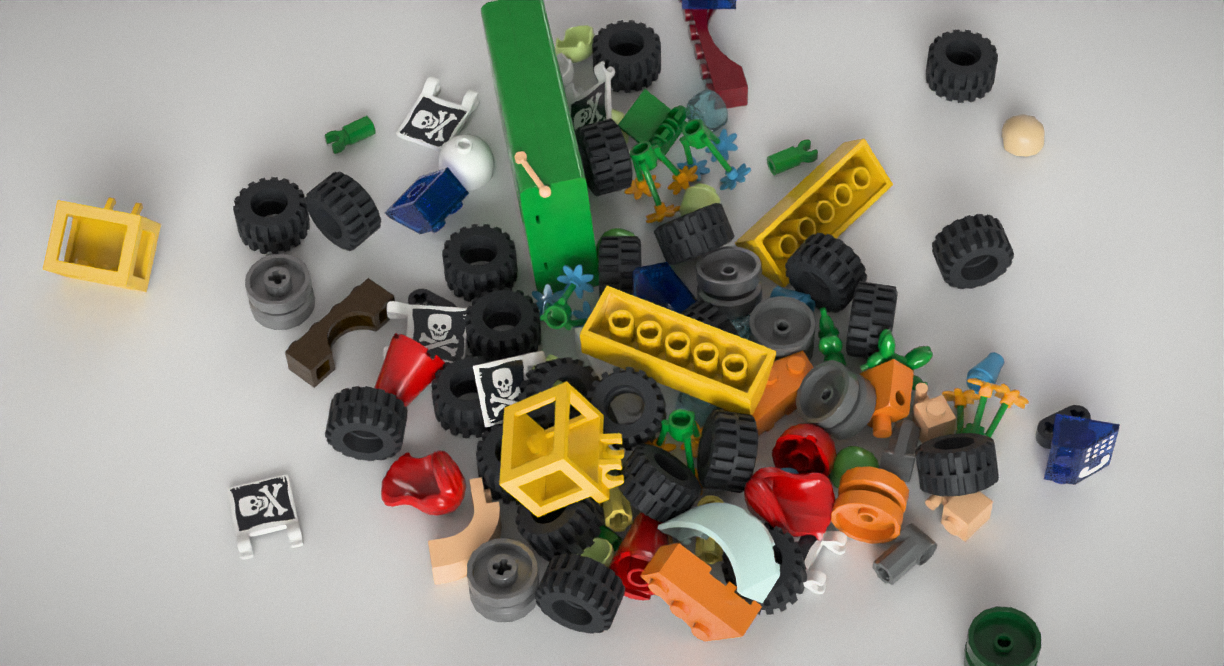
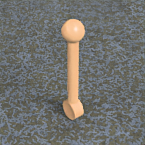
M523 151L517 152L514 156L516 163L523 165L538 186L540 196L543 198L549 197L551 195L550 187L544 186L526 161V153Z

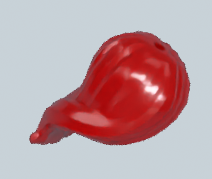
M438 450L421 458L412 457L409 452H406L398 460L394 461L383 478L381 498L386 506L394 507L405 504L411 505L429 515L449 514L454 512L463 502L466 480L457 463L445 451Z
M764 467L751 476L744 489L745 503L751 514L768 523L772 528H775V526L782 528L784 534L789 532L793 537L814 535L818 541H821L826 528L831 523L835 495L830 479L824 474L818 472L794 474L776 467Z

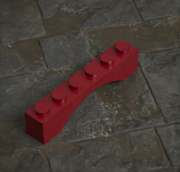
M678 0L679 3H684V6H682L683 18L685 22L689 21L690 24L688 25L690 41H695L693 46L695 59L701 61L699 70L701 79L707 82L705 84L707 100H712L715 110L747 106L748 85L742 66L730 60L720 51L708 31L710 20L718 9V0Z

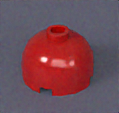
M809 423L797 424L785 430L777 439L771 453L776 468H792L797 470L799 474L818 472L825 476L832 472L837 457L835 443L831 436L821 427Z

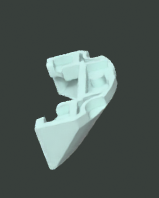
M719 502L699 505L658 525V529L661 532L677 538L686 545L692 542V539H690L692 537H700L705 540L709 537L713 538L728 556L735 573L737 592L744 597L763 603L780 576V564L775 563L772 548L775 543L768 529L758 518L753 517L749 511L736 505Z

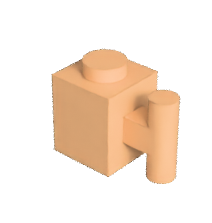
M918 383L916 385L913 402L914 412L912 421L917 427L921 428L919 437L921 443L939 436L954 434L957 419L943 395L932 399L928 397V386L925 383Z
M976 492L962 496L931 495L925 501V504L931 510H935L940 504L944 505L941 524L944 525L950 534L957 535L966 542L990 519L993 501L983 493Z

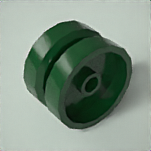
M996 606L982 611L973 619L968 629L967 642L964 649V666H1037L1041 651V633L1036 623L1026 613L1012 607Z

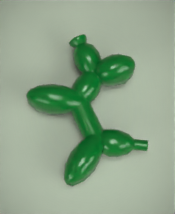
M820 308V329L818 331L820 341L818 347L819 351L824 355V362L834 360L847 366L844 355L841 353L843 344L839 338V328L834 326L833 320L827 315L826 308Z
M884 329L878 340L879 351L873 353L860 368L863 372L868 368H873L895 359L910 369L915 370L926 365L933 357V352L929 346H919L909 351L905 356L895 353L896 343L892 332L889 329ZM913 376L912 391H915L918 383H925L928 386V383L923 382L920 377Z

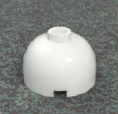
M463 134L452 137L443 145L439 152V176L443 183L452 189L457 190L458 186L466 187V191H471L483 187L493 176V153L488 144L478 136Z

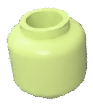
M697 183L686 189L679 213L683 216L705 206L720 203V198L713 187Z

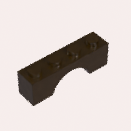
M369 278L361 285L354 287L342 302L334 305L325 317L310 327L307 333L299 340L290 344L285 351L288 369L315 388L335 370L331 351L335 342L344 334L355 330L377 332L390 320L387 316V304L390 301H395L394 295Z

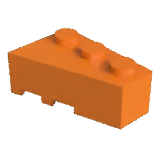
M804 351L773 362L763 396L752 415L756 421L758 436L764 431L769 432L774 428V424L784 415L789 416L797 409L796 398L798 389L804 377L814 368Z
M680 543L660 546L640 575L649 584V589L670 606V610L675 616L683 619L689 625L693 635L698 639L712 641L743 637L762 606L755 600L749 604L734 593L737 589L734 584L729 581L724 585L709 574L712 568Z

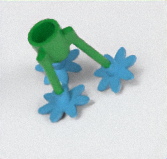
M702 119L690 120L683 126L682 134L684 136L679 141L684 147L687 161L685 163H678L679 169H683L685 165L689 169L696 165L698 168L695 174L698 175V179L695 181L700 182L701 175L708 174L710 169L705 167L707 160L696 163L695 158L692 157L690 146L696 149H702L707 146L705 152L712 153L711 161L716 162L718 160L726 170V176L720 179L723 183L720 190L727 188L733 190L737 182H745L746 178L744 176L751 171V168H746V164L743 163L736 170L735 167H731L727 163L729 159L728 151H736L738 149L737 145L733 144L737 138L736 133L728 136L727 130L723 129L720 137H717L706 127Z
M581 264L577 265L574 271L568 265L563 266L566 275L559 276L557 280L567 284L564 291L560 290L552 295V289L549 284L545 285L544 295L538 291H532L533 297L538 301L535 303L540 310V321H545L550 328L560 329L564 327L566 330H571L572 327L573 329L583 327L593 311L589 302L584 301L583 312L574 310L573 315L577 319L571 320L572 309L567 304V301L573 291H575L580 299L583 298V290L590 293L594 291L592 285L587 283L594 276L592 274L582 275L583 268Z

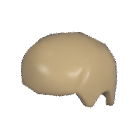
M1025 114L1012 116L1003 124L1002 138L1004 149L1007 152L1016 156L1027 157L1037 154L1044 146V127L1034 116Z

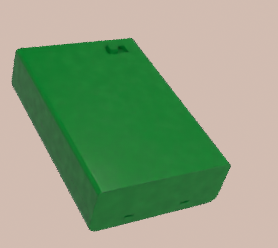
M496 0L488 2L481 8V17L501 124L536 290L544 295L545 285L549 284L552 294L560 290L564 291L567 284L557 280L559 276L566 275L563 266L568 265L574 271L579 264L583 268L582 275L592 274L594 276L587 283L591 284L592 287L599 286V266L587 183L544 0ZM523 151L526 153V161L544 186L550 187L551 195L549 197L543 198L540 196L538 186L523 165L516 163L514 156L517 152Z

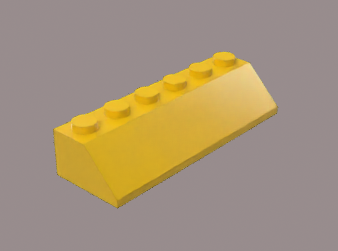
M864 138L843 142L734 243L737 247L750 250L759 257L762 275L777 285L786 287L789 284V278L786 276L785 271L787 269L785 264L810 235L823 233L838 238L892 187L893 183Z
M606 286L580 332L581 352L624 370H626V367H633L636 372L642 370L657 383L730 412L753 415L763 396L776 356L775 350L609 286Z

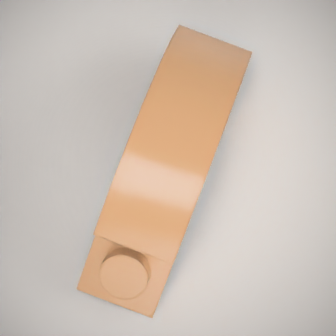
M482 477L469 479L474 515L470 524L459 534L428 541L435 584L456 581L466 577L467 563L472 553L483 543L493 539H500L502 524L499 501L492 502L490 489H484Z

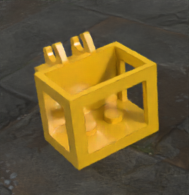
M110 197L104 208L57 200L43 270L69 278L147 292L161 224L147 217L140 216L143 209L142 203L136 202L130 214L114 211L113 207L116 204V200ZM71 217L73 220L64 262L58 261L67 219Z
M566 381L504 408L499 485L537 517L590 496L598 503L610 500V489L624 483V476H612L607 472L613 469L622 470L621 459L624 458L625 451L623 449L611 450L609 445L622 444V434H603L604 415ZM556 401L555 424L553 427L544 430L526 414ZM570 404L582 415L569 420Z

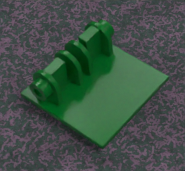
M644 89L618 126L637 143L646 141L650 142L652 147L659 145L662 153L666 155L682 133L683 126L687 123L685 121L687 109L679 105L671 110Z

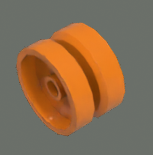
M870 466L849 469L841 476L838 497L834 502L831 520L840 532L857 541L871 544L893 541L900 535L903 513L906 510L909 498V489L903 480L884 469Z

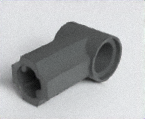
M903 419L900 422L894 423L888 448H884L879 467L895 474L906 482H910L915 463V449L917 448L921 430L913 421Z
M913 523L908 524L895 539L894 544L873 562L872 568L877 573L878 578L884 583L893 585L916 564L921 566L932 557L938 545Z

